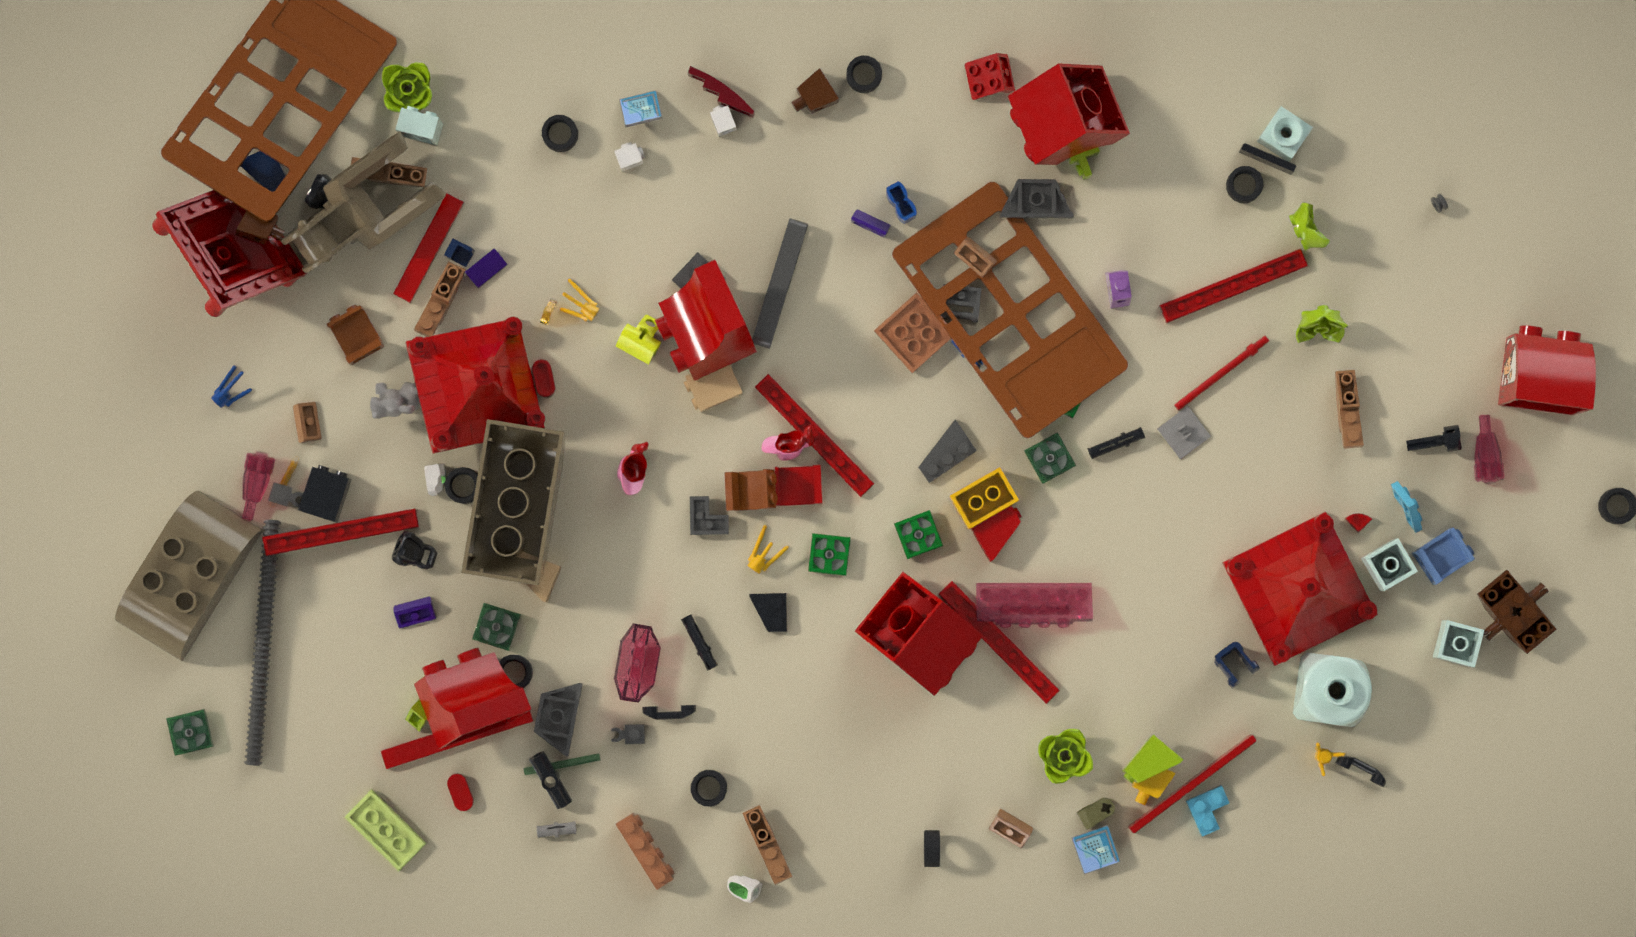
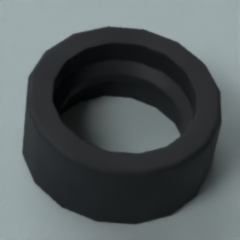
M866 55L854 58L847 67V82L853 90L859 93L874 91L882 80L880 63L875 58ZM862 63L871 65L875 70L874 81L868 85L858 84L853 77V71L856 66Z
M554 115L544 122L542 138L549 149L555 152H566L575 146L578 140V129L570 117ZM556 123L567 124L571 130L570 139L564 144L553 143L549 137V130L552 125Z
M1250 166L1236 168L1226 181L1228 195L1238 203L1254 201L1261 194L1264 187L1261 173ZM1240 174H1249L1256 182L1254 192L1248 196H1242L1234 189V180Z
M456 468L446 477L445 491L449 498L457 503H472L475 488L469 496L460 497L453 491L452 484L457 476L465 474L472 477L476 488L478 473L470 468Z
M1625 488L1607 490L1598 502L1599 513L1606 522L1611 524L1629 522L1636 515V497L1630 490ZM1621 495L1627 499L1629 509L1624 516L1614 517L1608 512L1607 502L1611 496Z
M521 655L503 657L499 661L503 669L507 663L517 661L524 666L525 677L520 683L515 685L525 688L530 683L533 674L530 662Z
M715 770L699 772L691 783L693 799L703 806L712 807L719 804L727 793L725 778ZM713 777L719 782L720 792L716 798L704 799L699 795L698 784L701 779Z
M924 830V867H940L939 830Z

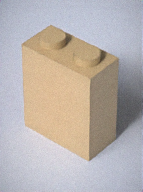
M731 365L694 381L691 374L686 375L687 381L683 382L687 392L692 391L694 398L691 401L695 410L699 409L700 412L743 395Z

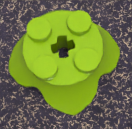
M415 62L411 63L408 67L393 64L383 69L382 82L386 88L384 103L388 110L399 113L401 108L407 109V106L422 110L430 105L432 91L429 87L431 78L428 67L424 63ZM412 85V91L405 93L404 87Z
M1301 203L1297 211L1290 215L1289 218L1293 226L1296 225L1293 229L1296 236L1302 238L1300 241L1306 251L1310 248L1327 247L1330 240L1316 228L1313 205Z
M1321 305L1316 310L1301 312L1302 319L1296 330V339L1298 343L1312 339L1317 333H1320L1324 339L1340 343L1345 334L1344 328H1347L1348 324L1341 318L1340 311L1329 309L1327 305Z
M1067 729L1059 735L1046 736L1039 742L1038 754L1045 764V774L1052 783H1064L1073 776H1085L1093 770V759L1085 749L1086 740L1079 729ZM1067 750V755H1069L1070 758L1068 760L1065 759V761H1062L1060 753Z

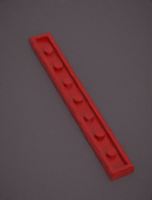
M1300 248L1161 304L1159 307L1165 322L1169 323L1308 267V264Z
M769 374L755 386L760 394L796 431L803 433L807 425H812L811 430L814 436L812 448L860 497L874 485L866 474Z
M416 508L262 538L265 554L269 556L418 528L419 524Z
M953 581L938 594L957 614L983 635L982 639L1045 704L1060 691Z
M528 711L506 725L438 749L435 738L431 734L382 750L381 754L386 769L533 722L534 720L531 711Z
M1251 734L1130 824L1128 826L1129 830L1132 833L1139 831L1256 742V738Z

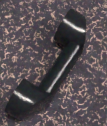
M681 705V711L658 712V706L642 707V713L655 720L684 719L696 712V705Z
M1342 756L1338 757L1335 762L1348 770L1353 765L1371 774L1370 781L1381 787H1384L1386 784L1384 776L1378 769L1355 757Z

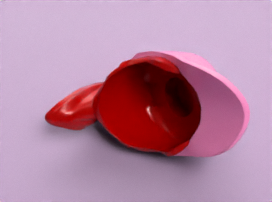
M807 425L803 433L794 430L766 438L762 443V451L776 454L782 461L798 457L803 448L812 446L814 443V436L811 430L812 425Z
M648 442L634 444L630 454L626 455L619 463L617 477L621 481L622 488L627 495L637 494L642 488L647 469V461L643 452L647 451Z

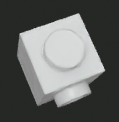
M625 143L621 145V149L614 151L622 172L643 164L642 159L645 156L642 148H637L636 143Z

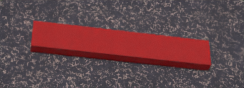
M446 193L393 293L394 295L409 303L412 302L464 204L463 201Z

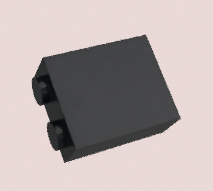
M318 465V468L312 467L298 511L338 523L352 479L347 478L348 474L341 471H336V474L329 472L330 468Z

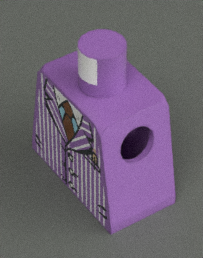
M1128 271L1106 272L1110 308L1130 306L1132 295Z

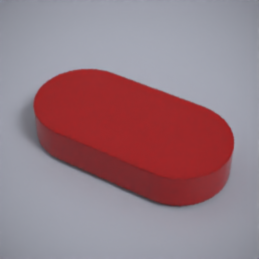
M539 359L534 362L532 372L537 393L546 398L554 394L556 387L550 363L544 359Z
M462 774L451 775L448 778L447 786L453 803L459 811H467L474 803L468 782Z

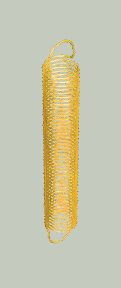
M291 460L290 467L288 466L287 472H285L280 484L285 485L286 481L287 486L288 476L290 480L291 472L293 475L294 467L296 469L295 461L292 462Z

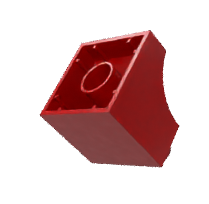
M1058 63L1008 95L1012 106L1010 110L1011 119L1021 129L1026 141L1024 144L1025 154L1035 165H1058L1085 151L1112 145L1130 134L1104 68L1100 65Z
M716 260L695 268L691 279L683 288L658 303L664 316L656 319L655 323L664 341L672 337L675 338L679 348L669 353L678 372L681 373L689 369L694 381L757 352L747 325Z
M904 572L899 575L855 630L859 636L934 696L941 688L949 684L952 674L965 658L974 653L977 643L983 637L980 632L944 601Z
M478 647L457 655L460 663L458 665L447 668L445 661L440 660L422 668L425 676L414 683L438 749L506 725L532 710L524 689L515 685L501 667L495 652L482 656Z

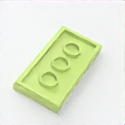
M373 789L344 817L398 871L427 844Z

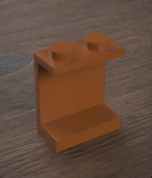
M353 305L347 308L345 314L341 316L337 314L329 319L330 322L327 323L350 365L385 347L361 305Z
M774 470L724 472L726 511L776 508L778 497L775 492L777 478Z

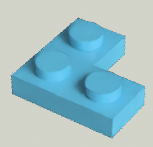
M1398 481L1391 484L1394 497L1402 506L1408 524L1415 533L1421 531V521L1423 520L1417 511L1419 508L1415 498H1410L1408 489L1405 486L1402 487Z
M1222 785L1186 800L1202 837L1220 829L1212 811L1229 804Z

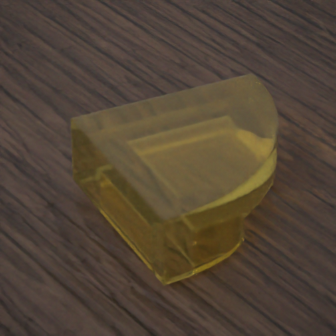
M550 299L543 311L540 323L548 324L551 319V313L557 306V300Z

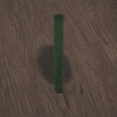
M600 753L552 762L551 764L556 770L601 761ZM533 766L524 768L525 776L536 774Z

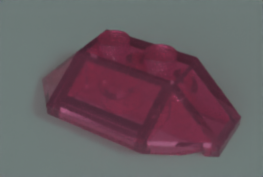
M633 623L620 640L614 681L620 700L639 703L641 698L655 684L661 647L653 633L652 626Z

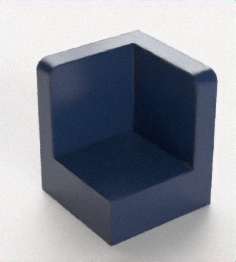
M452 238L444 256L467 267L475 250Z

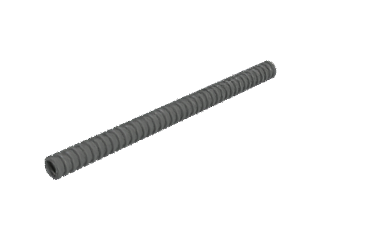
M264 520V537L279 534L278 530H281L279 527L281 522L279 520ZM262 544L263 550H261V553H263V556H261L262 562H260V565H262L260 571L262 572L259 574V577H261L259 583L261 585L258 586V589H260L258 595L260 597L257 599L259 601V604H257L259 610L256 611L258 613V616H256L258 622L255 623L257 625V628H255L257 634L254 635L256 637V640H254L256 646L253 648L255 649V652H253L255 658L252 660L254 661V664H252L254 670H252L253 676L251 677L253 682H251L252 688L250 691H252V694H250L251 700L249 701L251 706L249 707L250 713H248L250 716L248 721L250 723L247 725L249 728L247 734L249 735L246 737L248 740L246 746L248 748L245 749L247 752L245 758L247 760L244 761L246 765L253 766L262 765L260 759L263 757L261 756V753H263L261 747H263L262 741L264 738L262 735H264L263 729L265 728L263 723L265 722L264 716H266L264 710H266L265 704H267L265 701L267 695L265 694L268 692L266 689L268 683L266 682L269 680L267 677L269 671L267 669L270 668L268 665L270 659L268 657L271 656L269 644L272 643L270 641V638H272L270 632L273 631L271 629V626H273L271 620H273L272 614H274L272 608H274L273 602H275V599H273V596H275L274 590H276L274 584H276L275 578H277L275 575L277 569L275 568L278 566L276 560H278L277 554L266 556L264 544Z

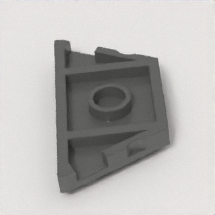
M1018 179L1000 213V218L1072 219L1074 214L1070 211L1056 179Z
M583 683L545 692L540 697L534 732L565 756H569Z

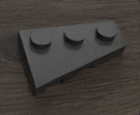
M956 419L918 467L928 483L977 451Z

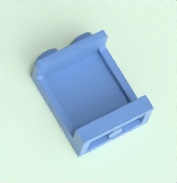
M1449 528L1412 552L1432 585H1437L1459 568L1475 560L1472 548L1469 545H1465L1462 540L1464 537L1459 529Z

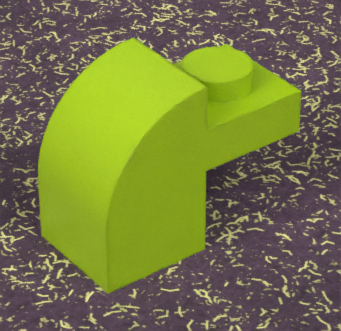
M1099 147L1069 158L1070 165L1077 162L1078 165L1075 167L1078 175L1082 176L1083 180L1092 176L1087 158L1098 155L1100 152Z

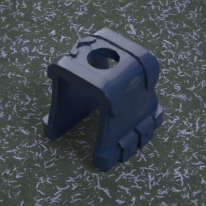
M1239 642L1229 644L1214 656L1216 667H1220L1228 678L1227 683L1232 689L1238 686L1239 682L1222 661L1232 651L1235 650L1252 674L1260 669L1256 661H1251L1243 651V646Z

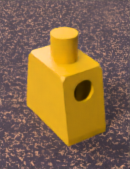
M1167 769L1140 783L1133 782L1132 787L1139 790L1135 801L1145 806L1149 796L1158 799L1176 773Z

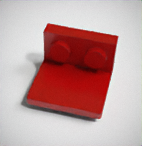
M995 53L965 63L972 100L999 92L1011 93L1015 91L1008 54Z

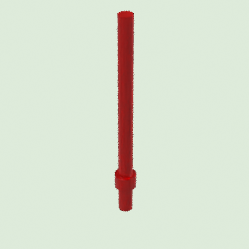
M1263 336L1254 344L1248 345L1244 352L1174 404L1175 408L1179 411L1248 357H1253L1259 352L1258 350L1269 342V339Z

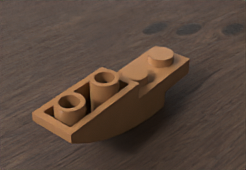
M352 157L351 165L360 158ZM389 162L380 168L378 172L366 179L379 183L425 188L428 168Z
M448 261L431 293L428 304L414 328L415 332L426 337L434 336L438 326L441 325L466 269Z
M1355 370L1336 371V402L1343 449L1363 447Z
M758 805L743 812L745 821L774 884L777 885L792 878L793 876L761 806Z

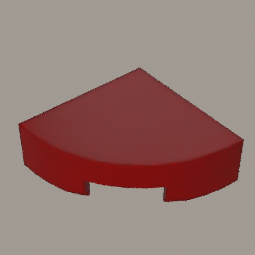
M1356 513L1347 516L1345 520L1359 533L1372 518L1365 514Z

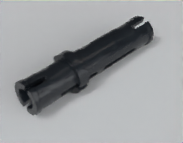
M1139 427L1128 433L1122 432L1120 436L1087 448L1091 459H1094L1121 447H1129L1131 443L1144 439L1145 435L1142 428ZM1133 436V437L1130 438V439H1127V440H1125V441H1123V442L1118 443V442L1121 441V440H1124V439H1126V438H1129V437ZM1114 444L1113 446L1100 450L1101 448Z
M692 614L681 619L696 647L697 655L701 657L707 671L718 666L710 651L711 647L705 642Z

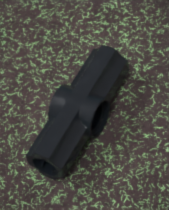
M542 751L532 756L529 761L539 776L542 787L547 790L556 808L560 809L571 803L572 799L546 753ZM553 777L556 782L548 783L546 778Z

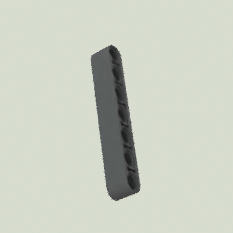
M792 218L789 219L752 338L755 345L768 349L771 347L808 223Z

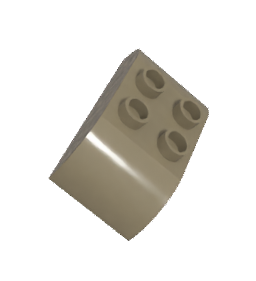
M487 419L461 573L532 585L540 584L547 561L565 449V433L563 431ZM522 551H524L528 554L538 557L539 560L537 561L519 558L515 556L519 555Z
M193 492L169 519L130 582L118 605L115 620L180 661H183L263 530L202 492Z

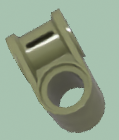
M1101 798L1079 810L1077 815L1086 830L1111 816L1115 811V806L1109 798ZM1103 803H1106L1107 805L1110 804V806L1108 807L1109 811L1106 812L1105 810H1101L1103 808Z

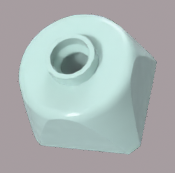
M1305 653L1300 657L1293 707L1295 717L1305 721L1346 727L1356 726L1365 715L1371 700L1372 684L1366 665L1361 660L1347 657ZM1334 682H1338L1341 687V693L1337 699L1332 698L1329 694V687Z

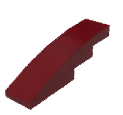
M690 66L688 77L704 82L703 90L719 96L717 100L719 105L728 106L729 109L754 118V110L738 94L711 75Z

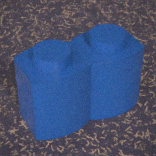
M898 181L886 188V196L889 203L895 207V213L900 222L906 224L915 219L917 215L916 207L908 198L904 185Z

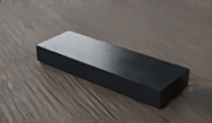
M1246 143L1241 146L1238 152L1290 175L1294 173L1296 168L1295 164Z

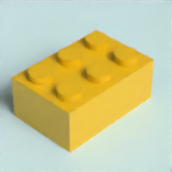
M1000 467L949 496L968 530L1019 501Z

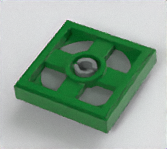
M930 510L894 523L907 559L943 546Z
M812 533L808 572L846 576L851 537Z

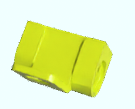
M645 315L637 327L627 323L616 343V347L649 365L661 345V341L654 338L655 333L658 331L655 323L656 319ZM646 321L654 323L655 327L647 325Z

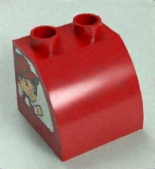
M1522 325L1519 326V334L1515 333L1506 337L1498 405L1573 416L1593 410L1596 387L1595 354L1592 344L1580 342L1581 333L1558 331L1557 339L1542 337L1543 328Z

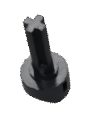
M1459 425L1443 427V435L1407 440V450L1413 451L1443 445L1447 447V452L1461 450Z

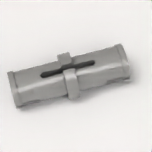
M575 821L560 824L554 822L551 825L537 826L538 838L549 836L557 838L559 835L576 834Z

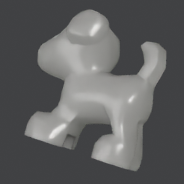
M405 382L400 390L387 389L385 383H377L375 391L376 394H379V398L372 397L370 401L372 417L375 419L388 416L399 417L402 413L412 414L421 406L416 385L411 382Z

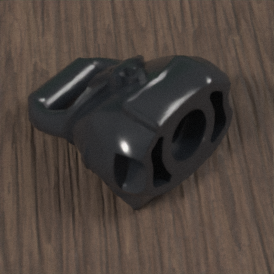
M317 174L304 200L310 208H324L323 205L328 201L323 189L332 180L328 175Z
M404 531L396 542L392 553V560L397 565L403 567L412 565L421 569L433 568L438 553L434 547L424 544L414 533ZM425 550H429L430 554L425 565L421 561Z

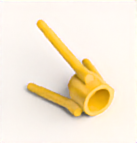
M568 279V282L587 302L582 304L563 292L562 295L581 307L580 312L583 314L563 307L560 308V311L579 317L584 321L588 319L593 321L600 308L596 307L597 303L592 301L576 283Z
M766 525L763 526L753 552L748 558L750 562L747 566L758 574L762 570L766 571L789 548L785 546L765 564L767 560L764 557L773 543L770 542L761 555H756L765 534Z
M1319 742L1316 743L1315 759L1319 762L1318 767L1320 768L1321 775L1325 776L1324 764L1329 763L1332 757L1345 756V753L1330 752L1328 749L1320 748Z

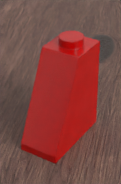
M1011 505L971 528L989 562L996 558L1021 523L1020 518L1022 516L1017 507L1013 509Z

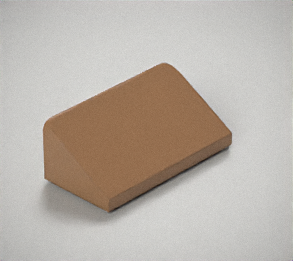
M967 237L954 252L958 258L982 278L997 262L995 258L970 237Z
M316 402L293 405L299 443L321 440Z
M1000 809L989 830L1023 848L1033 831V827Z

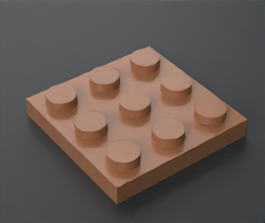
M917 292L874 330L878 337L911 373H914L951 339L940 321Z

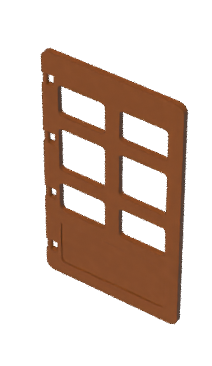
M270 0L247 31L245 37L212 79L207 89L204 90L179 124L177 130L161 149L162 158L264 222L273 220L397 45L396 38L337 0H284L282 4L277 0ZM248 39L254 41L249 49L243 47ZM266 39L298 59L297 64L284 81L277 80L248 62V58L261 40ZM309 70H316L347 90L333 111L325 110L296 91V88ZM238 73L273 93V97L252 126H246L215 106V103ZM216 85L220 87V89L214 96L210 93V91ZM287 103L322 124L299 157L294 156L263 136ZM205 118L210 119L241 139L226 161H221L189 140ZM180 132L185 133L186 136L181 142L175 140ZM253 149H258L289 169L288 174L274 192L269 191L238 171Z
M989 182L895 247L892 256L1003 411L1008 415L1019 433L1024 438H1031L1123 373L1128 367V362L1023 218H1006L1016 232V236L990 253L997 262L983 278L973 269L968 268L940 289L933 287L920 269V266L950 244H955L958 248L967 238L966 234L996 212L1002 211L1008 197L996 182ZM1022 247H1026L1050 281L1021 302L1015 303L994 275L992 269ZM910 264H912V266L918 272L913 276L906 268ZM980 279L1004 313L970 336L946 305V301L975 280ZM1056 293H1060L1075 313V317L1042 339L1026 319V314ZM944 312H947L952 319L948 324L941 316ZM1013 325L1029 345V350L1001 370L994 371L981 353L980 347ZM979 360H981L987 368L983 372L979 369V367L976 364V362H978ZM1014 408H1016L1022 416L1018 420H1016L1014 415L1011 413V410H1013Z

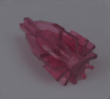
M1480 415V433L1476 438L1474 456L1475 481H1482L1484 484H1494L1496 481L1505 478L1501 450L1496 434L1491 432L1490 415Z
M248 452L246 455L242 499L246 500L242 519L253 520L256 504L261 502L270 476L273 473L275 459L274 457H269L266 452Z

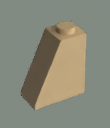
M522 551L519 555L515 556L519 558L537 561L539 560L538 557L528 554L524 551ZM546 561L540 584H527L544 602H548L562 568Z

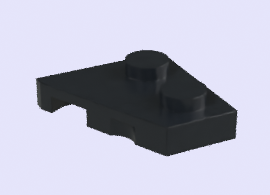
M786 593L749 594L768 632H787Z

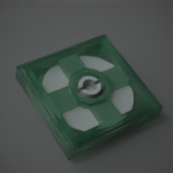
M1058 432L1024 450L1042 484L1076 466Z
M484 603L472 640L509 651L521 614Z
M205 709L166 718L175 756L214 747Z

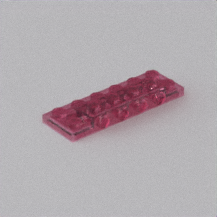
M976 583L977 622H996V625H1000L1002 628H1009L1011 624H1019L1021 628H1029L1031 624H1038L1040 628H1048L1050 624H1058L1059 628H1067L1073 622H1092V583Z

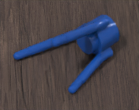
M235 365L211 397L220 408L224 405L229 407L233 402L252 391L249 388L229 399L231 394L228 391L244 374L241 371L226 388H223L235 371Z

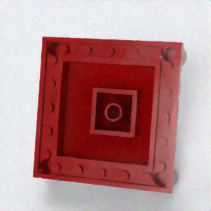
M214 190L159 210L155 214L157 218L153 221L152 227L161 236L171 235V238L195 273L196 278L210 297L205 303L206 312L212 317H219L227 308L279 286L290 287L307 273H304L302 270L304 266L289 243L283 245L281 241L270 236L266 244H261L236 236V229L246 210Z
M509 317L504 321L430 337H415L405 342L432 454L483 443L487 419L545 428V415L540 411L521 333L523 328L522 322L518 317Z
M1326 512L1222 562L1274 666L1284 663L1290 658L1378 615L1377 606L1370 601L1336 534L1333 519Z

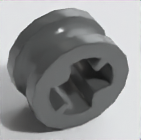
M1440 193L1437 195V198H1431V203L1438 213L1442 212V209L1446 210L1448 208L1445 198Z

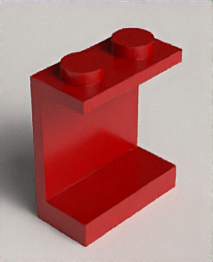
M821 465L775 467L774 473L777 478L775 492L778 497L776 506L822 504Z

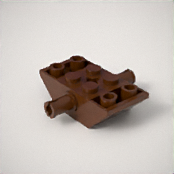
M1505 570L1477 593L1484 609L1494 620L1492 624L1484 629L1483 635H1487L1485 638L1490 641L1500 631H1503L1512 642L1528 654L1557 630L1536 605V602L1549 592L1548 589H1545V586L1539 583L1538 586L1527 593L1511 573ZM1512 608L1517 609V615H1512L1514 612Z

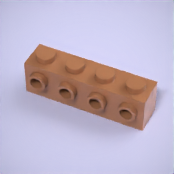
M631 813L617 822L616 826L654 887L658 890L674 879L673 874L675 872L670 864L666 865L663 861L664 855L659 847L655 848L653 845L654 839L649 831L645 832L642 825L644 823L638 814L635 816L634 813Z

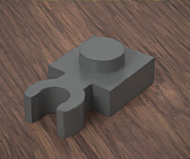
M273 482L268 501L287 506L288 501H290L294 506L299 507L300 503H296L295 499L297 496L302 497L303 493L295 492L293 494L291 493L292 487Z
M644 724L625 725V730L623 731L617 727L611 729V731L619 733V737L612 739V742H619L625 739V744H645Z

